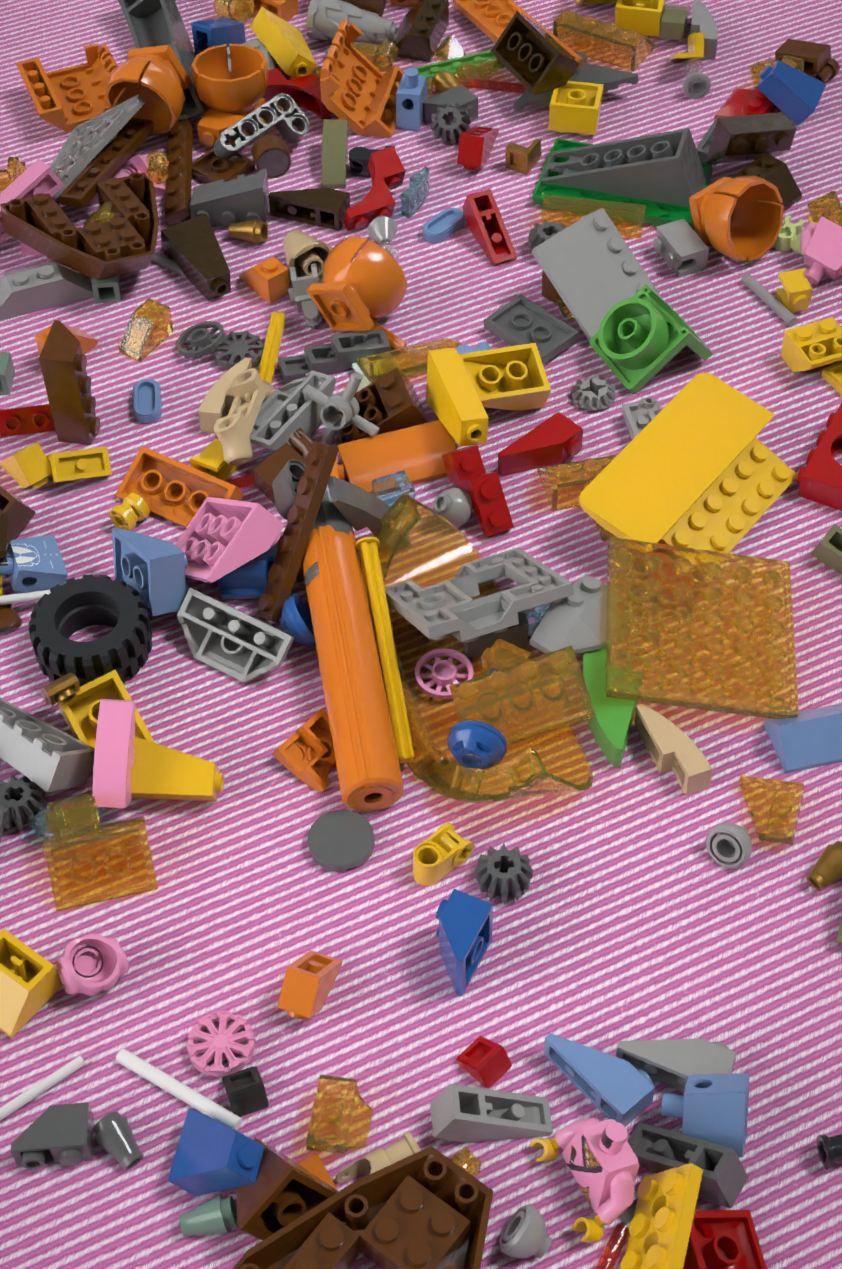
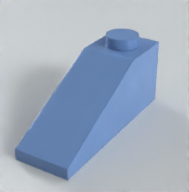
M552 1033L545 1037L544 1055L608 1119H613L626 1127L652 1104L655 1087L649 1075L642 1069L637 1070L629 1061Z

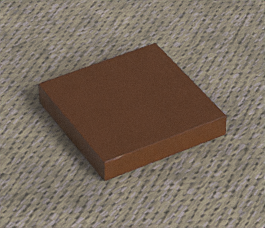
M212 148L192 162V177L205 184L219 180L226 182L237 179L238 175L245 174L246 176L255 169V165L251 166V160L239 153L230 159L222 160L215 155Z

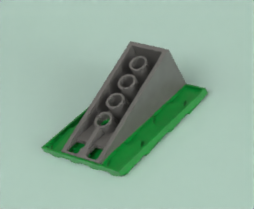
M689 128L601 144L556 138L532 198L535 204H539L543 208L574 210L575 214L585 215L604 208L609 217H616L621 221L654 224V227L685 219L694 230L689 197L708 187L713 168L711 164L700 161Z

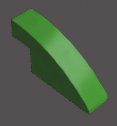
M608 642L599 650L584 652L581 692L588 725L598 746L613 767L621 768L636 705L640 696L642 674L608 668L611 653V643Z

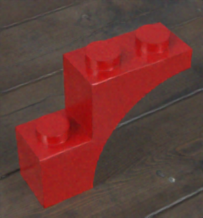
M280 68L269 70L268 86L262 97L265 99V102L281 93L287 94L293 98L298 107L315 113L322 121L324 119H331V112L321 101L320 82L314 73L289 79L288 76L283 75Z
M394 146L370 154L368 169L372 179V188L362 201L346 209L343 224L347 231L362 229L378 217L390 218L393 215L396 202L390 190L402 185L406 172Z
M478 445L467 446L441 455L449 482L454 483L469 493L472 499V508L477 516L484 537L514 528L498 473H486Z

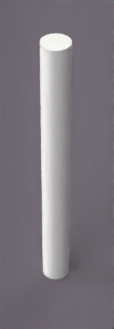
M122 1048L118 1052L115 1059L116 1062L210 1118L235 1130L240 1128L243 1119L126 1049Z

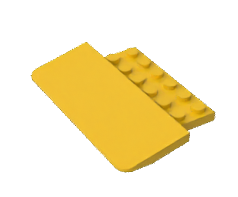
M699 373L580 493L579 504L601 527L644 556L658 544L702 584L795 480L798 474L755 437L775 414L716 376L709 373Z

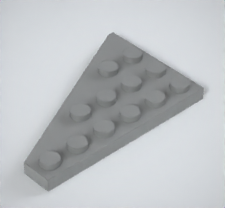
M141 94L74 127L49 166L65 185L52 196L54 200L95 156L117 137V133L145 104L146 101Z

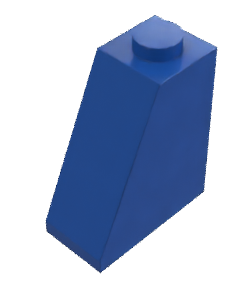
M223 17L197 21L191 24L195 56L209 47L223 44L229 47V44L246 43L244 23Z
M778 60L773 66L767 65L759 74L761 79L756 88L798 126L814 113L826 85Z
M194 1109L188 1110L168 1181L194 1196L253 1184L257 1178L264 1146L239 1131Z

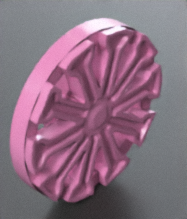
M220 1011L217 1014L206 1015L195 1026L193 1025L188 1034L187 1051L190 1061L197 1070L209 1076L223 1077L234 1074L244 1068L254 1054L256 1044L254 1032L247 1020L241 1015L232 1014L230 1011ZM228 1021L233 1022V1024L227 1029ZM219 1022L218 1030L216 1029L213 1023ZM207 1028L210 1034L202 1032V1030ZM241 1028L245 1029V1031L237 1033ZM196 1040L202 1041V1043L194 1044ZM248 1041L249 1044L243 1045L240 1042ZM205 1052L201 1057L196 1058L197 1054ZM236 1052L242 1054L243 1057L241 1059L236 1058L234 1054ZM213 1058L214 1064L211 1067L207 1066L208 1062ZM228 1060L229 1066L224 1068L222 1062Z

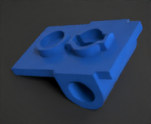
M278 542L270 547L268 551L216 580L222 591V599L260 598L268 582V571L274 564L278 552Z

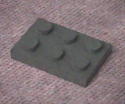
M519 295L484 319V328L511 346L536 343L543 365L579 340L578 330L522 295Z

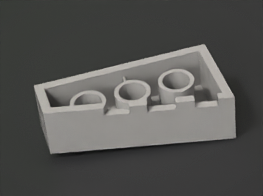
M0 698V758L47 792L70 790L71 788L85 786L94 763L95 749Z

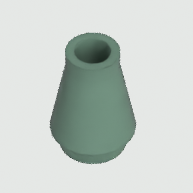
M220 1194L200 1206L179 1215L180 1227L184 1237L231 1233L232 1228L239 1227L237 1225V1206L232 1196L223 1197Z

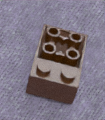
M398 367L354 395L359 403L358 415L380 428L377 435L428 423L413 385ZM352 424L337 431L340 444L371 437Z

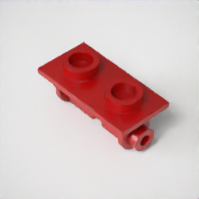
M50 404L0 410L1 437L56 431Z

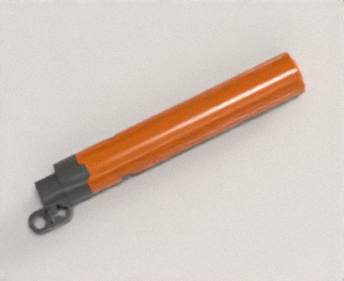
M295 459L289 460L272 482L277 512L286 520L288 511L293 506L297 495V484L300 478L303 477L306 468L305 464ZM327 484L302 559V568L342 802L353 810L373 812L388 808L400 800L404 794V785L359 553L355 545L356 538L351 524L333 504Z

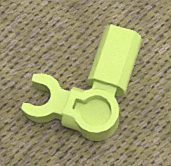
M788 215L784 219V224L780 229L774 247L779 251L793 249V252L804 255L801 252V231L804 220L800 219L798 223H791V216Z

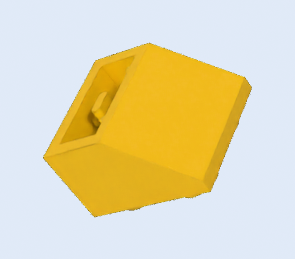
M618 0L615 9L614 31L623 34L633 33L647 37H659L661 20L666 7L665 0Z
M833 317L785 330L780 356L793 372L810 370L842 360V327Z
M2 929L0 931V1030L13 1038L62 986L55 966L8 931Z

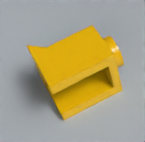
M807 268L778 273V278L784 288L776 289L775 294L780 303L791 313L807 310L811 303L813 288L805 277Z
M217 439L209 443L199 456L190 458L191 467L223 481H227L238 468V464L231 465L225 462L222 444Z

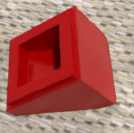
M481 1035L456 1058L457 1063L486 1088L494 1085L512 1066L504 1047Z

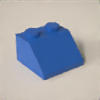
M454 889L449 899H443L437 909L436 919L439 920L436 937H439L440 954L455 992L463 996L492 942L493 904Z

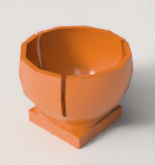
M226 44L209 47L197 54L191 65V78L197 95L207 105L206 113L209 109L247 116L266 103L262 97L268 86L269 68L267 60L260 50L248 45L229 44L231 72L228 65Z
M170 45L130 49L127 54L129 60L119 64L111 74L104 95L108 107L113 108L141 94L146 102L135 113L133 118L153 120L155 130L151 134L159 135L170 131L177 123L183 108L185 96L182 89H188L192 81Z
M724 176L689 197L695 233L705 245L711 243L713 249L735 261L748 262L762 258L775 244L783 225L784 205L781 204L783 200L778 188L758 176H739L735 178Z
M351 236L340 241L330 251L324 262L322 283H312L306 291L332 331H370L374 326L372 320L386 317L400 305L406 293L407 281L401 266L388 251L371 240L368 242L366 238Z

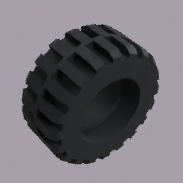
M90 574L83 575L81 579L75 580L74 577L67 579L65 584L61 586L57 584L52 587L50 594L45 593L38 601L39 606L36 605L32 610L28 629L40 670L52 682L71 672L76 675L81 687L116 670L121 681L125 683V678L128 676L132 678L139 672L138 666L143 667L149 658L148 654L152 650V632L146 604L136 589L130 585L127 586L126 582L117 578L113 581L111 577L106 575L93 577ZM107 625L114 628L104 637L93 641L78 642L69 639L76 631L87 626Z

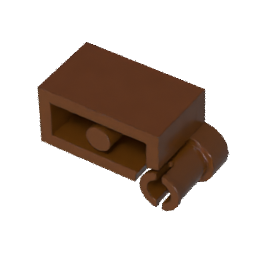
M787 39L775 51V63L780 60L824 84L834 78L840 70L838 62L831 58V45Z
M301 428L296 430L298 435L293 432L289 437L288 442L291 446L286 442L253 469V484L274 504L275 498L272 482L286 463L291 459H295L307 465V454L313 447L314 441Z

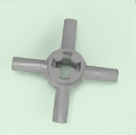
M352 373L344 392L328 397L309 384L305 386L302 394L323 406L320 418L323 425L327 428L320 443L331 446L337 431L351 424L373 438L379 432V427L358 415L359 403L354 395L363 378L360 374Z

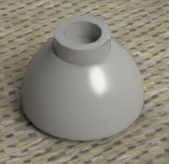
M461 488L444 490L433 501L435 515L443 525L449 528L462 526L469 519L472 512V499L469 493Z
M723 823L715 826L708 832L706 848L710 857L717 864L725 868L736 869L742 867L748 861L752 851V841L748 831L743 826L734 823Z
M532 1204L522 1206L510 1218L500 1237V1250L504 1254L515 1258H527L534 1255L540 1259L546 1254L552 1243V1238L547 1235L543 1216Z

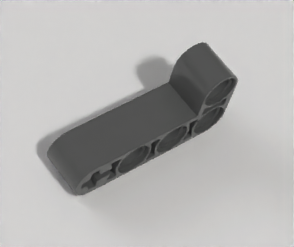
M281 93L223 131L215 141L213 151L222 160L230 159L274 128L279 131L287 142L297 143L309 130V121L293 98ZM278 106L282 107L283 110H284V112L281 111V110L278 108ZM259 117L263 118L267 124L263 123ZM292 125L298 128L299 132L294 130ZM241 129L245 130L249 136L245 135ZM231 140L233 141V144H232V145H231V144L226 145V144H228Z

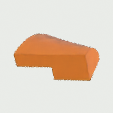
M322 708L272 753L292 774L320 793L328 787V774L330 768L335 763L328 714Z

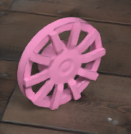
M435 649L427 652L418 660L415 666V681L419 690L433 697L434 700H455V697L469 690L473 682V666L465 655L456 650ZM441 656L449 657L448 660L439 659ZM432 658H434L435 660L433 666L427 664L426 662L431 660ZM455 658L461 661L462 663L455 666V664L452 662ZM423 667L432 673L420 674V671ZM463 668H467L468 674L457 673ZM421 679H432V680H431L430 682L424 684ZM456 679H467V680H466V682H465L464 684H462V683L458 682ZM437 684L436 690L431 689L432 686ZM453 684L458 689L452 690L451 685ZM446 686L447 692H441L442 687Z

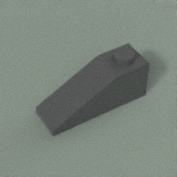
M643 1122L637 1124L628 1139L629 1145L638 1158L639 1165L655 1174L689 1163L703 1169L698 1198L732 1208L749 1178L733 1148Z

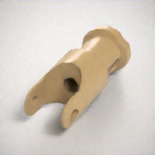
M407 1131L403 1134L401 1140L385 1149L379 1147L340 1170L336 1175V1181L344 1183L360 1174L368 1173L370 1175L421 1150L412 1134Z

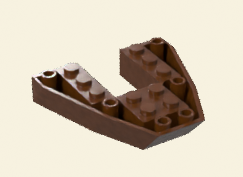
M138 172L122 178H108L106 181L97 183L99 210L108 221L88 223L79 228L73 225L49 193H39L25 199H12L7 203L0 204L3 230L51 260L96 280L147 269L155 254L159 229L154 184L145 173Z
M430 1146L351 1183L247 1250L232 1269H348L360 1253L381 1269H480L493 1190L437 1149Z

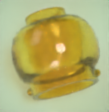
M214 0V10L219 18L226 17L245 24L253 15L254 1Z

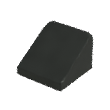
M257 1066L222 1077L232 1113L241 1117L269 1106L265 1087Z

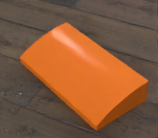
M440 420L379 434L374 438L371 436L337 445L339 449L337 456L339 465H343L346 481L376 495L447 477L441 455L455 451L457 448L451 434Z
M141 446L115 494L116 497L123 500L128 494L136 493L144 499L151 513L185 528L207 497L240 501L244 495L233 484L144 446Z

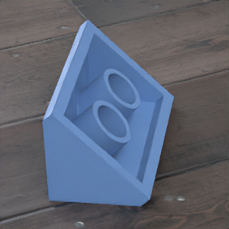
M842 703L764 719L763 724L785 774L842 762Z

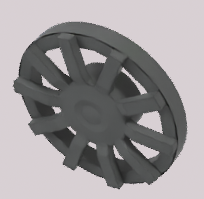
M216 321L201 322L186 329L179 336L176 347L179 353L186 359L193 357L200 359L202 355L215 352V349L224 343L226 334L222 325Z
M231 331L230 334L225 335L224 343L220 344L213 353L216 362L226 369H230L237 364L234 362H240L250 356L253 357L251 360L253 367L261 361L264 346L258 335L250 334L249 331L235 333ZM250 350H259V352L256 354ZM218 351H227L218 355ZM229 356L230 360L227 362L223 358Z

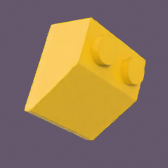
M568 81L566 85L555 88L550 102L548 130L558 133H579L583 136L596 135L604 84Z

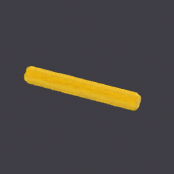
M274 311L271 314L258 369L262 380L272 384L286 322L285 313L282 311Z

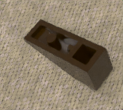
M330 188L270 192L268 195L270 216L340 231L344 225L345 211L350 208V193Z

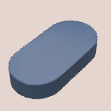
M448 208L424 223L422 227L423 238L431 243H439L459 231L465 225L463 211L457 208Z
M143 379L133 386V412L136 421L139 423H154L162 415L161 389L159 383L155 380Z

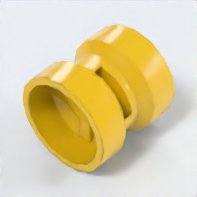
M136 493L128 494L123 499L121 505H115L109 511L112 523L118 528L129 531L136 527L137 521H143L150 515L147 503Z

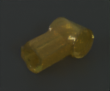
M383 41L380 45L352 42V45L381 72L390 70L398 55L397 46L390 41Z

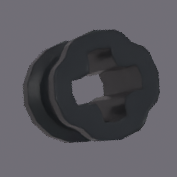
M826 1134L817 1136L818 1154L822 1165L827 1170L833 1169L837 1163H842V1134L827 1137Z

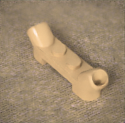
M254 368L247 369L234 378L230 390L235 398L228 416L217 419L213 429L222 444L224 460L231 465L241 464L252 458L253 452L250 442L252 429L262 404L275 391L270 383L262 380L258 371Z

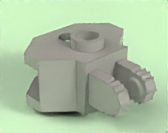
M316 263L311 264L312 275L299 278L297 277L295 267L290 268L293 288H288L291 304L296 303L298 313L303 312L306 325L315 329L321 323L320 311L306 290L312 283H322L319 280Z

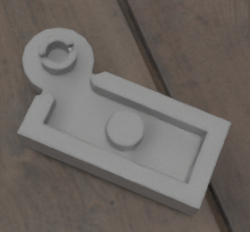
M652 397L643 398L638 404H622L621 413L632 440L660 410V403Z

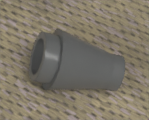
M113 1111L94 1125L93 1131L96 1134L94 1139L122 1165L124 1170L133 1168L143 1159L144 1156L139 1150L126 1116H121L118 1111Z

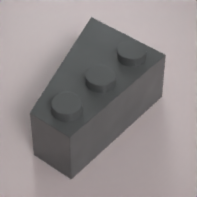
M267 168L259 170L258 174L250 176L242 174L238 175L237 179L226 182L219 180L195 186L190 202L191 219L206 214L213 227H229L231 223L260 219L268 225L270 208Z

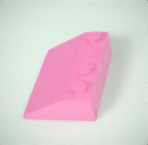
M207 497L175 544L185 553L187 558L185 577L209 583L215 582L268 551L270 547L279 541L281 537L280 532L285 524L259 503Z

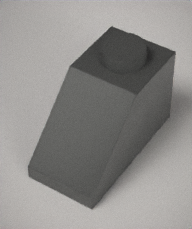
M462 84L423 101V122L426 124L433 122L431 115L438 113L437 106L443 109L446 108V102L450 103V107H453L456 102L460 105V109L465 107L468 112L467 116L471 117V121L478 118V97Z

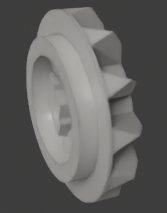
M599 375L592 379L586 376L585 380L577 379L576 385L572 386L571 396L573 401L583 409L602 410L614 402L616 397L615 386L610 385L609 379L600 380ZM593 389L595 392H598V396L589 390Z

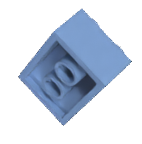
M118 527L112 528L115 578L126 582L127 586L130 585L138 591L139 596L143 598L146 604L147 612L151 616L179 611L188 593V585L185 581V569L187 568L185 553L169 541Z

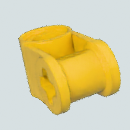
M448 822L441 825L435 833L414 848L413 878L424 886L437 884L452 870L461 866L469 859L474 851L475 844L471 840H464L455 832V827Z

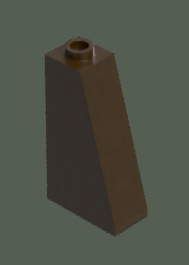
M206 214L160 230L161 246L164 254L178 264L183 274L208 301L231 293L230 270Z

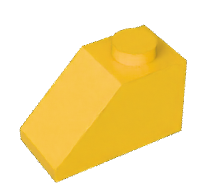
M38 442L0 461L1 466L23 489L31 485L34 489L43 486L49 482L47 476L52 474L51 464Z

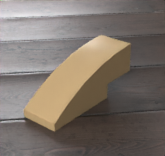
M244 358L230 368L211 387L198 410L202 432L215 433L213 429L216 420L228 416L235 398L230 390V386L238 374L252 368L251 358Z
M644 704L636 705L634 725L660 774L672 770L685 795L710 788L713 768L694 742L660 713Z

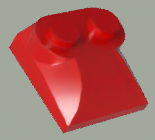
M739 88L731 93L715 114V119L717 116L724 118L770 114L776 110L777 106L757 88L754 90Z
M695 1210L683 1269H767L750 1210Z

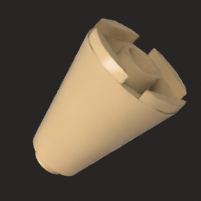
M294 230L289 232L283 240V247L290 279V268L295 267L298 278L312 275L311 264L316 263L319 280L322 282L324 262L332 247L302 231Z

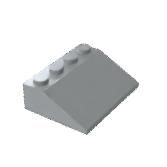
M604 208L582 217L531 251L588 340L599 331L602 319L614 305L625 299L632 298L645 284L661 296Z

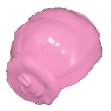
M93 933L69 942L62 953V957L56 962L58 977L68 994L83 993L94 996L101 990L106 991L113 988L119 977L126 974L129 970L126 954L119 942L113 937L106 938L101 934Z

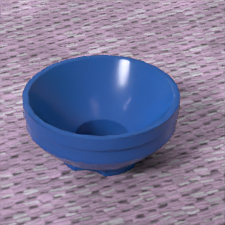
M294 594L284 602L281 618H279L280 625L285 633L294 637L292 643L295 642L307 647H314L316 644L310 609L298 595Z
M480 721L459 722L451 728L447 743L451 754L459 764L464 765L470 771H481V769L498 765L503 760L507 751V741L504 735L495 727Z

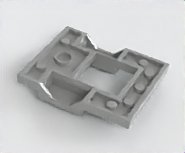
M519 547L465 563L461 566L454 579L425 588L412 580L385 587L387 604L429 639H444L451 633L461 642H473L478 640L480 636L488 633L505 632L508 630V627L519 624L517 612H530L536 606L546 603L556 604L561 602L563 598L574 595L572 582ZM505 575L520 585L475 600L471 598L480 595L478 584H490L496 580L495 578Z

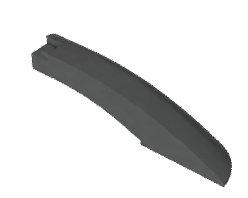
M118 0L129 26L135 48L170 45L192 81L191 65L194 61L195 53L175 1ZM192 81L188 89H182L185 100L177 122H181L186 118L190 121L206 113V104L200 100Z

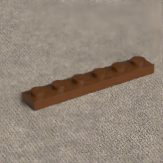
M132 117L117 133V137L108 143L59 195L61 205L84 208L98 192L97 183L111 178L155 130L153 120Z
M188 118L177 122L168 131L165 221L170 226L191 215L193 124Z
M314 441L313 447L307 454V465L303 477L300 478L297 484V495L293 506L288 511V522L284 534L278 541V552L274 564L268 571V582L265 591L260 596L258 602L259 609L257 614L279 624L284 602L289 599L339 451L338 448Z

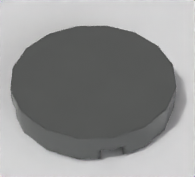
M343 809L330 811L320 816L310 828L308 843L312 858L318 865L326 870L345 872L348 871V868L355 866L358 868L366 863L372 856L375 838L373 827L365 817L357 812Z

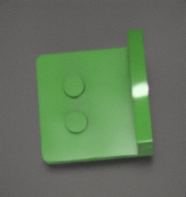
M647 284L632 298L625 299L614 305L602 319L599 331L589 341L591 347L632 393H637L686 345L704 361L713 354L680 315Z

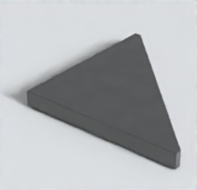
M583 62V67L575 70L569 81L604 84V92L617 89L619 84L623 83L637 84L639 79L638 74ZM527 90L514 103V111L521 112L524 107L536 105V108L550 105L553 90L536 96Z

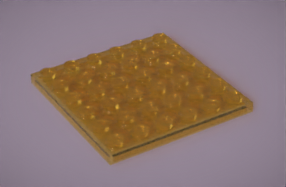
M610 537L607 545L605 697L777 720L798 717L790 562Z

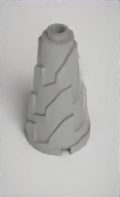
M311 0L306 21V28L312 29V33H307L309 39L333 40L341 20H346L349 24L353 22L362 31V34L354 41L391 43L392 40L397 38L398 26H395L394 21L380 17L379 14L360 9L351 3L341 0Z

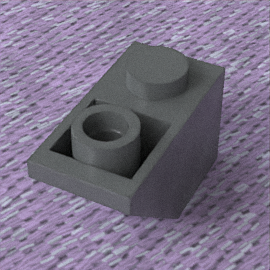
M89 1102L51 1105L11 1144V1153L17 1166L26 1169H39L45 1164L61 1163L65 1166H76L81 1164L82 1161L93 1160L94 1116Z

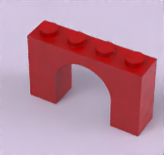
M841 403L836 413H830L826 424L827 430H821L816 442L817 448H811L806 460L807 466L800 468L796 478V483L800 484L798 496L842 511V466L834 459V456L842 453Z

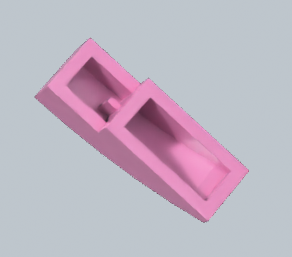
M102 699L100 701L95 741L92 806L126 808L131 802L132 767L135 764V701Z

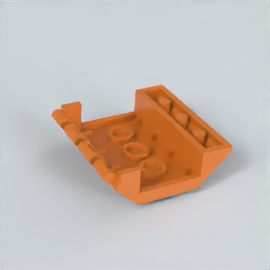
M341 20L332 41V46H330L326 60H324L321 68V101L339 119H348V128L355 134L390 138L393 136L396 128V94L404 71L395 65L383 74L351 44L362 34V31L353 22L349 24L348 21Z
M96 43L84 46L87 63L45 72L39 57L16 63L21 78L42 120L69 133L73 131L74 127L111 109L108 107L104 95L111 74L118 65L107 45L99 47Z

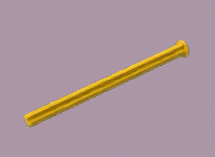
M364 537L359 539L355 545L361 555L373 631L400 764L410 763L414 758V751L378 553L380 541L376 537Z

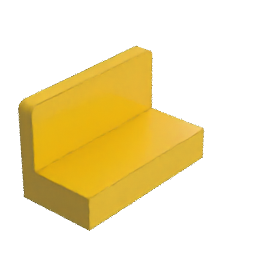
M704 32L688 35V53H674L670 55V60L703 58Z
M107 446L58 452L46 456L51 464L54 483L112 475Z

